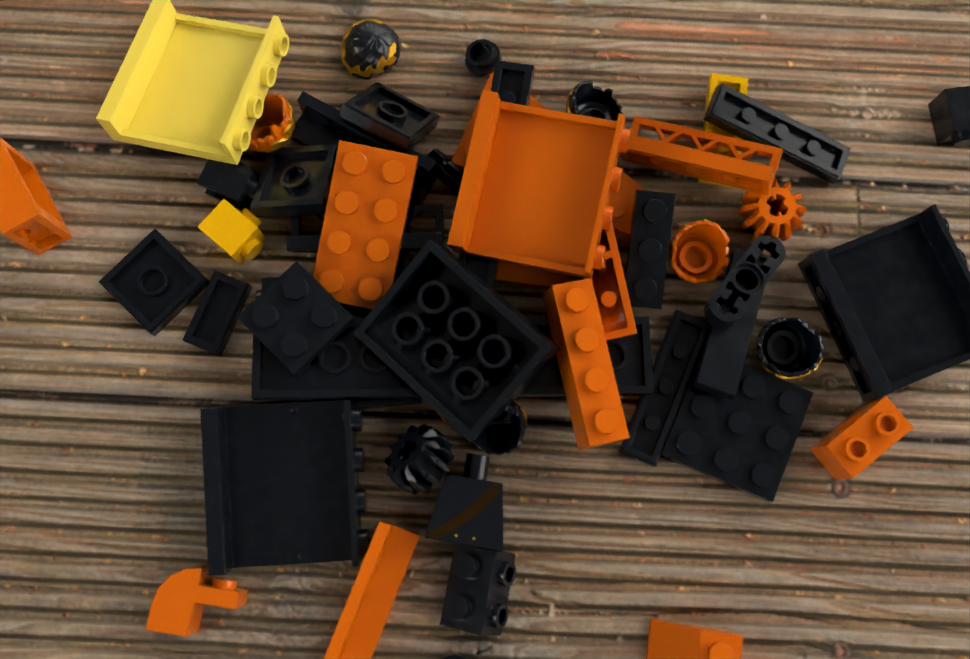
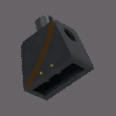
M467 453L463 477L446 474L426 530L425 538L503 551V483L486 481L490 457Z

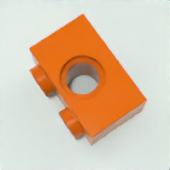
M885 396L863 404L811 447L810 450L835 480L853 479L911 431L913 426L888 397Z

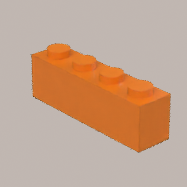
M588 278L552 285L544 294L543 301L552 340L561 348L556 357L578 451L629 439V432L592 280Z

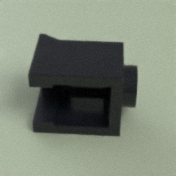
M208 159L196 183L207 189L205 193L208 196L220 201L225 199L238 209L243 210L247 208L249 210L258 179L253 168L242 162L234 165Z

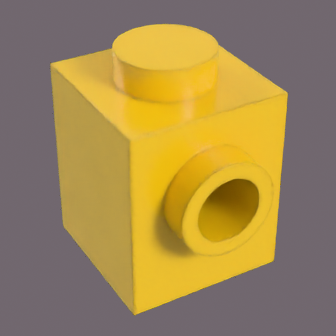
M225 199L197 226L213 243L240 266L246 260L250 261L259 254L263 247V241L266 239L258 228L262 222L247 208L239 212Z

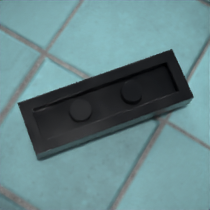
M635 190L625 269V281L632 307L660 310L662 308L676 198L674 193Z

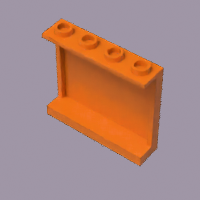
M482 90L447 245L456 253L586 279L591 278L592 280L594 269H602L606 246L599 245L602 230L610 231L614 207L608 206L611 191L618 192L623 168L616 167L619 153H627L631 129H625V114L619 113L617 121L503 102L500 100L498 92Z

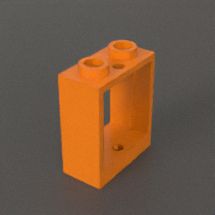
M0 137V231L3 235L28 250L41 255L72 238V235L35 165Z

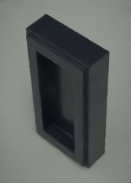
M214 271L182 341L221 357L238 321L237 316L242 312L253 287L248 283Z

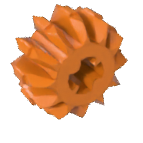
M775 177L769 195L746 191L742 196L741 201L745 205L738 209L737 215L748 218L743 222L742 229L752 227L755 230L752 236L753 240L764 234L786 241L792 236V231H798L802 227L803 221L799 217L806 213L807 208L797 204L802 198V193L792 195L789 192L791 182H786L782 187H779ZM771 208L774 210L773 215L769 213Z

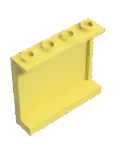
M152 0L96 120L112 140L238 165L243 151H246L250 145L251 132L256 119L262 116L264 100L268 90L276 82L277 68L282 56H286L289 49V37L285 33L279 16L273 15L269 27L266 29L180 14L176 12L170 0Z

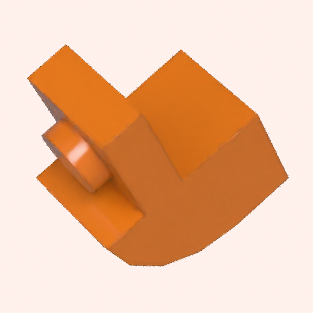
M195 566L183 569L169 576L157 589L151 603L146 630L188 637L199 632L204 604L238 609L245 606L248 589L237 587L238 580L231 578L213 577L212 583H210L208 566Z

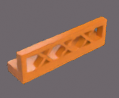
M634 116L630 128L631 135L627 153H620L623 161L769 195L783 149ZM640 129L656 132L661 141L638 136ZM681 138L690 139L697 149L672 143ZM719 146L725 147L730 150L733 157L709 151ZM755 155L771 158L769 166L746 160Z
M379 521L323 659H372L421 535L389 522Z

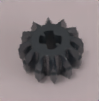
M425 423L419 427L411 425L405 435L398 434L396 444L389 446L392 452L384 461L388 466L386 474L392 482L407 493L416 495L419 492L428 494L433 484L441 486L443 474L451 472L447 464L455 457L451 452L452 444L446 436L432 426H428Z

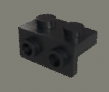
M455 543L440 625L480 636H500L508 619L507 601L509 590L516 576L515 554Z

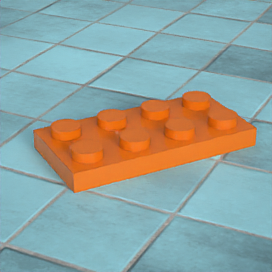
M339 140L313 278L339 303L373 309L394 284L419 159L418 156Z

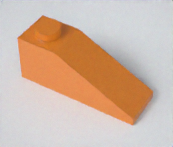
M611 224L610 231L602 230L599 245L606 246L602 269H594L592 275L593 289L606 341L637 334L613 224Z

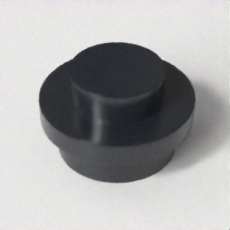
M486 39L472 42L466 50V67L476 76L491 74L495 70L496 60L501 61V52L498 46Z

